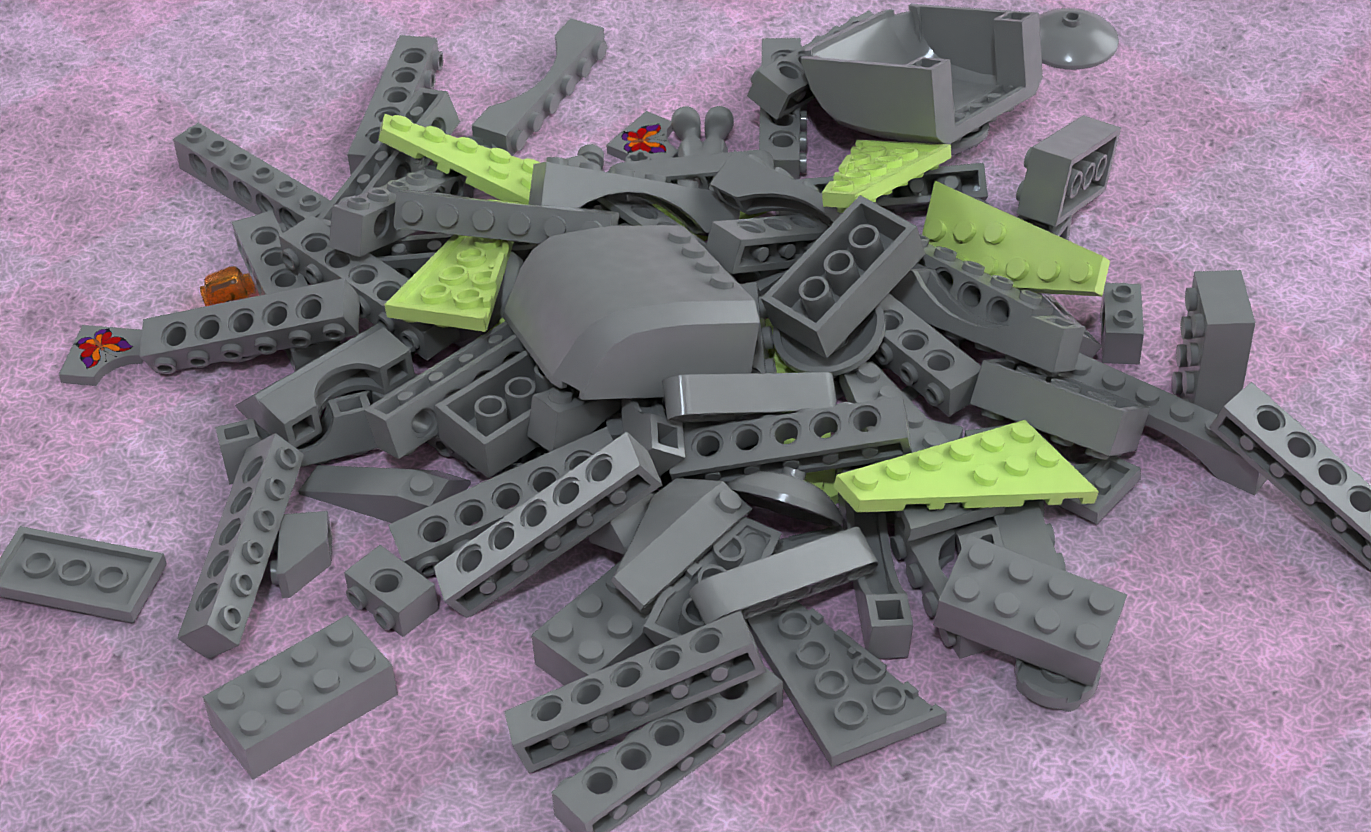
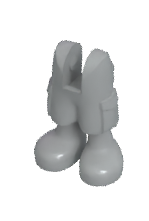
M688 106L676 109L672 115L671 125L676 135L682 140L678 147V157L728 152L724 139L729 135L734 125L732 112L723 106H715L708 110L704 120L706 140L702 142L700 140L701 120L698 112ZM689 177L687 179L692 180L697 177Z

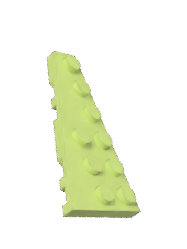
M384 114L378 141L415 159H420L424 156L428 157L437 165L436 169L446 174H449L452 169L467 176L465 183L501 201L529 204L533 164L540 162L530 158L523 160L511 156L501 148L490 149L478 145L477 142L467 137L457 138L447 135L444 131L434 126L423 127L414 124L404 116Z
M857 140L855 142L856 146L851 148V154L847 155L839 166V172H835L833 175V181H829L822 191L823 207H836L837 212L843 213L860 195L872 202H876L877 197L891 194L892 189L908 185L909 180L921 178L924 176V172L938 169L939 164L951 159V144Z
M934 182L922 235L930 239L929 244L935 247H946L957 253L956 258L962 261H973L985 267L984 272L991 276L999 275L1012 280L1013 287L1020 291L1029 290L1035 293L1102 297L1110 260L942 183Z
M453 235L384 304L387 318L401 319L408 323L435 324L442 328L455 327L486 332L514 241Z
M1026 420L844 472L836 476L834 483L836 491L856 512L904 511L906 504H926L929 510L944 509L945 503L962 502L964 508L1023 506L1025 500L1044 499L1047 505H1062L1063 499L1079 498L1081 504H1093L1099 493Z

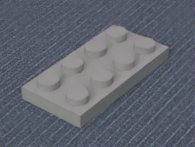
M20 526L0 557V597L134 623L167 563L163 553Z

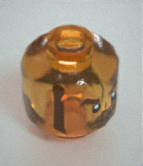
M229 266L206 275L204 285L200 286V292L205 306L249 298L251 294L256 293V288L249 273L242 274L241 270L236 266Z

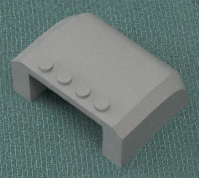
M909 4V11L894 14L893 9L884 10L806 47L805 56L801 57L802 67L811 91L821 107L839 125L886 139L919 143L951 144L961 141V137L978 131L980 126L997 120V116L1013 111L1015 106L1034 96L1043 78L1039 13Z
M683 225L608 226L551 236L535 247L521 266L503 314L504 320L548 380L561 389L567 387V384L580 391L579 398L582 400L664 397L662 381L678 375L751 374L760 324L755 300Z

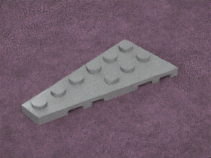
M873 361L863 363L859 367L840 375L839 383L848 402L872 401L880 396H903L908 416L912 453L950 442ZM868 426L863 428L861 431L867 432L872 430L874 427ZM962 502L945 503L944 509L929 510L926 504H906L904 511H895L897 517H902L905 524L904 534L909 542L1002 514L1006 507L964 508Z
M795 601L745 619L757 647L773 673L783 681L784 691L831 767L946 723L947 712L937 704L931 706L918 696V689L909 682L903 684L886 671V664L842 630H833L823 622L824 616L815 609L808 610Z

